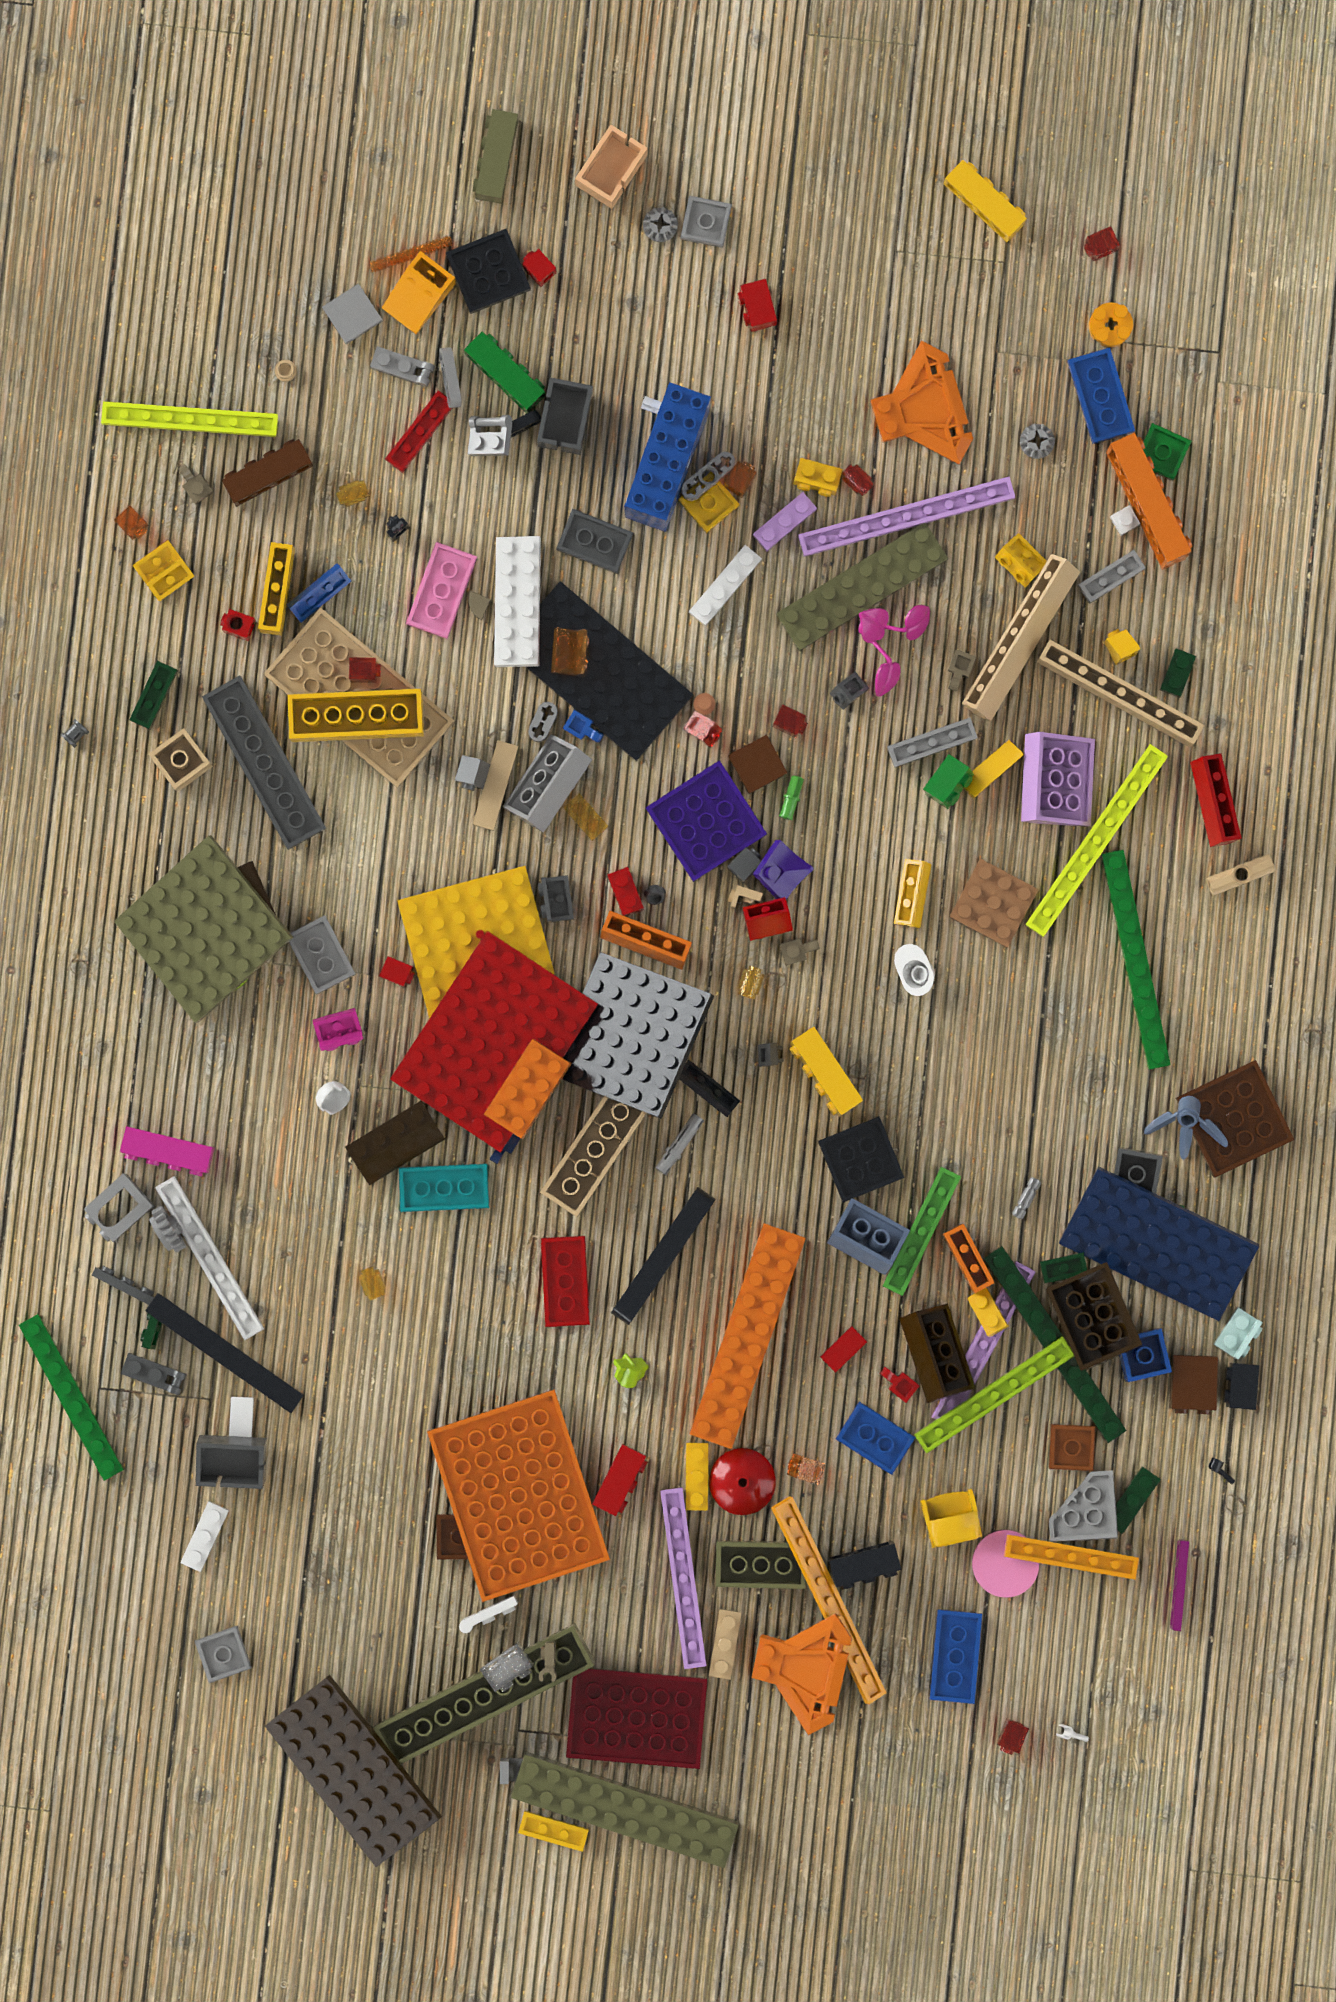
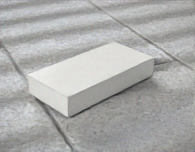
M231 1397L229 1436L252 1437L253 1397Z

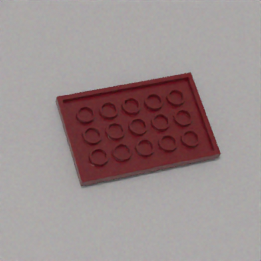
M589 1668L574 1676L572 1680L566 1758L700 1769L707 1678Z

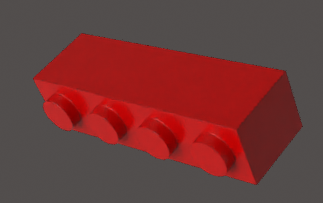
M1222 753L1202 756L1191 761L1190 764L1210 847L1227 845L1242 839Z

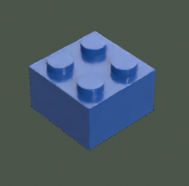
M1162 1328L1139 1332L1138 1334L1143 1345L1119 1356L1125 1382H1133L1172 1372Z

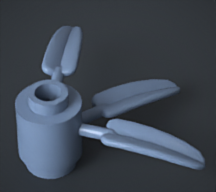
M1193 1096L1181 1098L1177 1112L1172 1114L1168 1111L1148 1124L1144 1130L1145 1135L1151 1134L1174 1122L1177 1117L1178 1122L1183 1126L1180 1129L1179 1140L1180 1157L1183 1160L1188 1157L1191 1147L1193 1129L1190 1127H1193L1198 1121L1200 1122V1127L1224 1147L1228 1146V1141L1221 1130L1210 1119L1203 1120L1199 1117L1201 1104Z

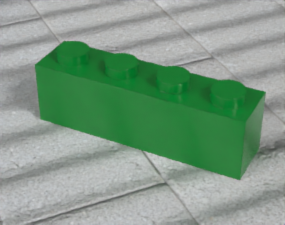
M482 331L464 349L465 355L526 414L531 412L546 396L543 390L545 386L537 378L533 380L528 375L530 372L521 363L517 365L512 360L514 358L507 349L501 350L496 345L498 341L490 333L486 335Z

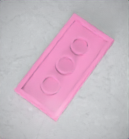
M436 542L406 625L448 639L477 561V556Z

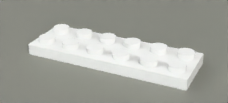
M540 536L496 537L495 667L539 666Z

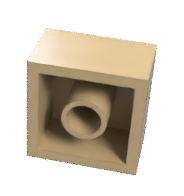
M185 728L148 754L177 792L213 767Z

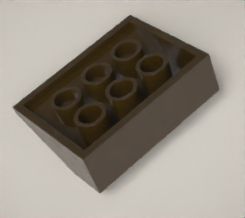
M1108 1262L1046 1288L1081 1371L1089 1370L1143 1345Z

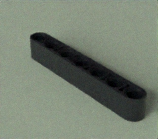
M697 1187L615 1305L611 1314L627 1325L631 1323L716 1199Z

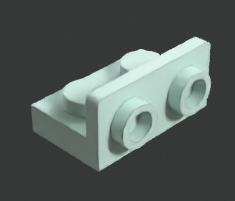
M1237 1307L1213 1345L1235 1359L1244 1358L1251 1348L1248 1344L1252 1338L1256 1339L1263 1329L1260 1326L1263 1322Z

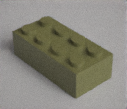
M716 1540V1587L806 1589L805 1577L788 1542Z

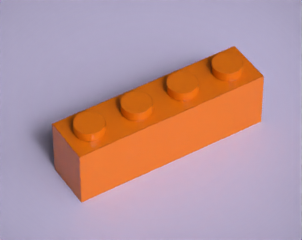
M610 910L600 935L601 939L681 970L685 965L692 945L690 941Z

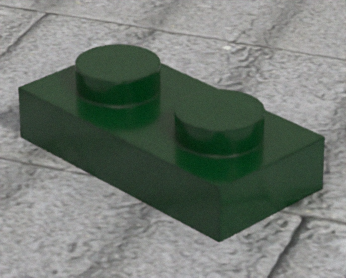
M1176 648L1160 691L1180 698L1196 656Z
M1084 1252L1039 1262L1044 1284L1068 1279L1087 1271Z
M147 1313V1320L149 1322L147 1328L141 1334V1347L155 1350L163 1323Z

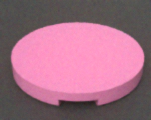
M998 1530L989 1533L979 1542L972 1556L973 1574L980 1586L988 1593L1004 1598L1018 1596L1028 1590L1036 1580L1039 1571V1563L1004 1557L1007 1534L1025 1537L1012 1530Z

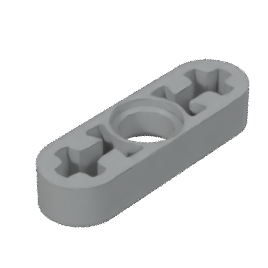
M440 348L439 359L449 408L461 407V393L452 348Z
M729 452L718 454L683 483L682 496L688 501L697 500L734 469V456ZM721 458L725 460L729 458L730 466L724 465L719 471L722 474L719 475L716 468L721 465ZM705 471H712L715 478L711 482H705L702 479V474ZM698 478L701 485L695 489L696 494H687V486L694 487L697 484L695 479Z

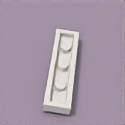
M744 545L689 610V613L706 627L761 562L762 558Z

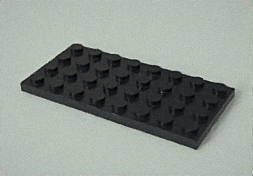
M561 581L540 603L539 666L526 668L571 707L594 721L593 725L637 762L694 694Z

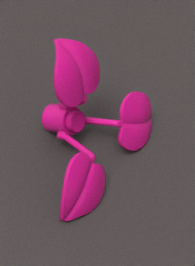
M921 604L913 607L905 618L906 627L904 628L887 625L889 614L882 608L869 609L859 613L861 622L858 631L862 635V639L867 643L873 644L887 660V663L880 665L876 674L875 693L877 697L883 696L897 684L901 668L897 662L892 663V659L876 640L883 638L885 629L906 632V638L909 640L919 638L929 623V606Z

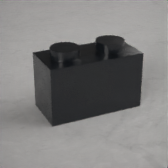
M1230 1363L1229 1367H1226L1225 1380H1228V1389H1224L1223 1402L1226 1403V1407L1256 1410L1260 1365Z

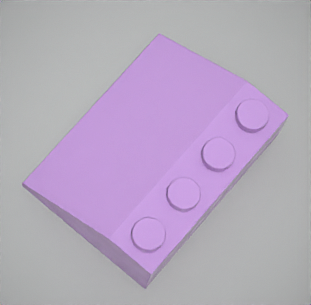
M1046 732L1025 734L1021 822L1091 826L1095 739Z

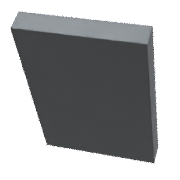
M572 509L556 550L618 574L634 533Z

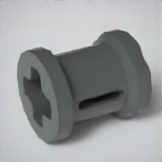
M74 719L72 726L60 735L75 748L77 746L76 743L84 734H88L89 731Z

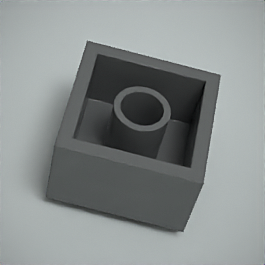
M1119 1147L1114 1174L1156 1194L1163 1155Z

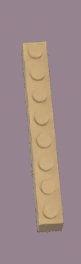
M1053 554L1050 555L963 700L962 704L976 716L988 721L993 719L1078 577L1080 571L1067 559Z
M1052 640L1048 641L1037 661L1040 665L1190 748L1194 745L1204 727L1200 722Z

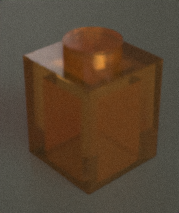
M738 461L725 481L724 487L743 499L756 478L757 472L754 471L755 467L744 461L741 463Z

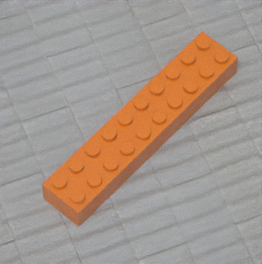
M763 1223L689 1432L690 1435L732 1449L806 1238Z

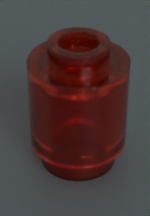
M850 464L842 472L844 475L842 480L856 494H860L862 497L874 486V483L871 481L872 478L858 464L855 466Z

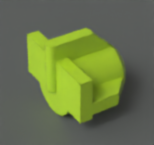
M627 1353L623 1355L622 1359H614L613 1364L617 1367L614 1376L619 1384L625 1388L636 1387L637 1382L644 1377L649 1367L642 1357L630 1358Z

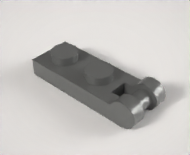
M128 1353L121 1371L122 1375L176 1395L180 1394L182 1380L185 1381L187 1375L132 1353ZM168 1375L174 1377L172 1384L166 1383Z

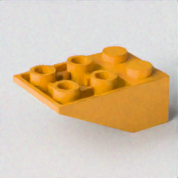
M420 251L406 268L383 304L382 309L414 334H417L456 285V279Z

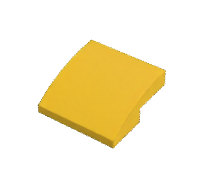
M169 540L163 542L132 565L159 602L194 577Z

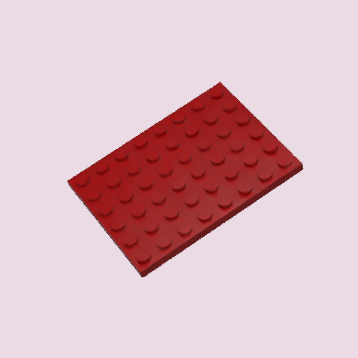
M487 931L390 1080L497 1151L502 1152L513 1133L484 1115L505 1080L532 1039H535L564 1058L598 1006V1003Z

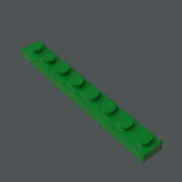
M40 1314L19 1324L22 1333L102 1479L105 1481L125 1470Z

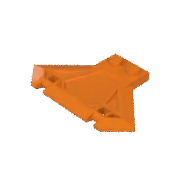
M921 340L893 393L870 400L883 443L906 436L959 465L973 441L972 432L965 433L963 425L968 424V419L953 370L946 371L944 367L945 363L950 362L948 354ZM935 367L937 374L932 375L930 368ZM954 429L956 436L951 437L949 430Z
M836 1613L787 1640L762 1634L751 1678L775 1684L806 1733L810 1735L834 1722L835 1714L829 1712L830 1706L837 1707L849 1655V1653L842 1650L844 1645H851L852 1637ZM830 1642L835 1643L834 1648L829 1647ZM816 1703H820L821 1708H816Z

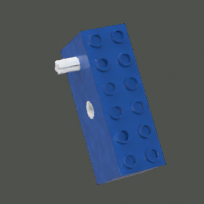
M671 382L668 384L662 402L645 396L641 409L655 413L657 417L624 506L625 518L664 532L667 531L682 485L710 412V396Z

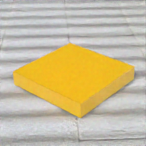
M710 472L703 480L711 482L714 480L715 475ZM720 481L697 500L688 501L683 496L678 499V502L706 534L740 506ZM698 482L694 487H692V488H691L690 490H688L686 493H687V494L692 493L693 495H695V494H696L695 489H696L699 485H701V483Z

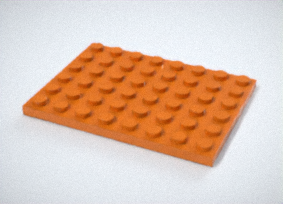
M555 1389L427 1431L482 1602L610 1560Z

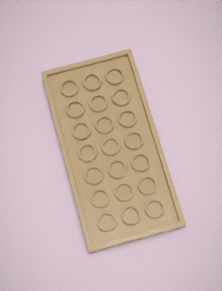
M322 608L315 613L264 672V676L287 695L416 689ZM423 694L424 736L341 740L396 788L404 782L455 722Z

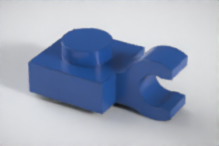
M576 709L573 710L563 727L564 730L580 740H583L586 735L598 743L604 736L603 733L591 727L594 722L592 719Z

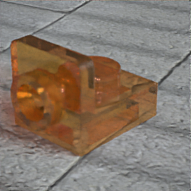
M130 505L114 519L132 540L141 538L147 532L146 528L149 526Z
M793 1454L788 1463L787 1475L819 1485L826 1464Z

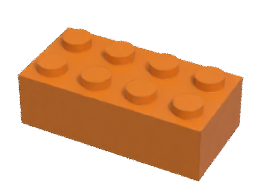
M532 1039L484 1115L523 1139L572 1063L535 1039Z

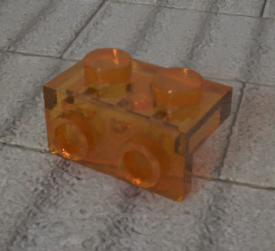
M554 629L552 673L574 676L584 674L587 668L586 648L589 644L587 630Z

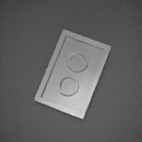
M325 915L291 932L294 938L289 943L316 995L356 975Z

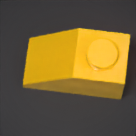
M1119 629L1107 634L1108 638L1104 641L1115 665L1136 656L1140 651L1139 645L1126 629L1121 632Z

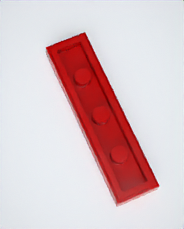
M439 390L435 393L386 456L385 461L401 473L406 470L453 409L449 408L447 397Z

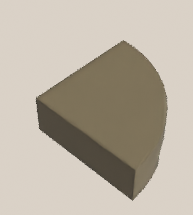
M470 590V609L478 619L482 620L491 600Z

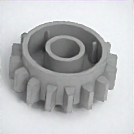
M161 1205L152 1210L151 1214L153 1216L149 1218V1221L164 1247L168 1251L173 1249L176 1253L184 1249L186 1244L180 1235L183 1229L181 1225H178L179 1222L174 1215L169 1216Z

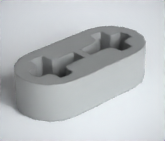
M544 702L537 709L528 730L529 737L534 742H543L550 733L558 714L557 708L553 703ZM551 707V712L554 714L552 716L548 715L546 721H543L544 713L542 709ZM540 723L544 724L542 727L544 735H539L536 738L532 730L538 729Z

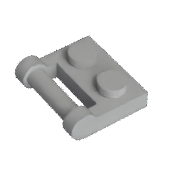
M510 415L494 418L471 416L469 418L468 455H509L512 418ZM501 426V432L480 431L481 427Z

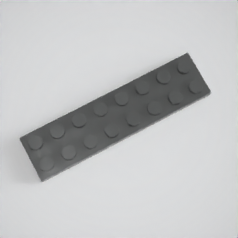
M238 676L202 696L287 850L327 829L242 677Z

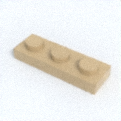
M719 1609L708 1676L731 1680L741 1612Z

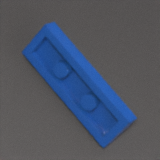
M337 563L291 600L287 607L301 623L347 586L351 580Z

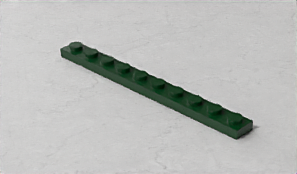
M1003 1246L983 1258L1042 1347L1045 1348L1061 1338L1063 1335ZM1075 1356L1057 1367L1107 1443H1110L1127 1431L1088 1372L1080 1370Z

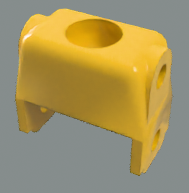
M971 1488L967 1489L968 1492H951L935 1496L926 1501L924 1499L920 1500L932 1548L944 1547L982 1537L976 1501Z

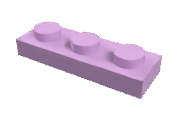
M802 492L755 531L753 536L767 552L812 515L817 508Z

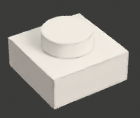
M1130 505L1110 516L1120 536L1140 525Z

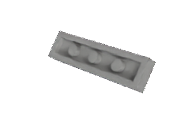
M967 718L887 746L893 766L896 768L976 740L978 737L971 718Z

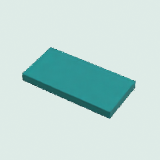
M488 1164L399 1168L400 1212L489 1208Z

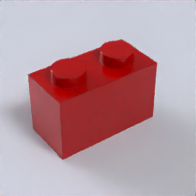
M766 279L740 285V292L737 293L740 306L744 305L746 313H743L745 326H750L751 332L776 326L777 318Z
M625 867L607 874L622 915L627 917L643 911L644 907L629 868Z
M785 897L742 907L750 941L793 931L790 911Z

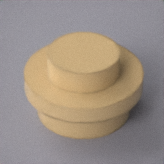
M290 360L279 361L274 370L276 377L282 382L293 380L297 373L295 364Z

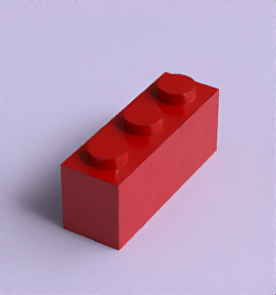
M622 1443L592 1505L614 1516L618 1512L622 1514L628 1503L624 1500L627 1493H633L638 1483L635 1481L638 1472L643 1473L648 1463L645 1460L646 1455Z

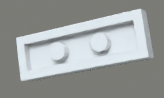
M208 1501L183 1555L181 1564L199 1572L202 1571L227 1517L228 1509Z

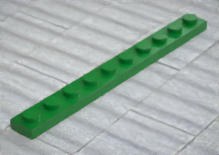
M1124 850L1105 853L1101 857L1148 1070L1170 1066Z

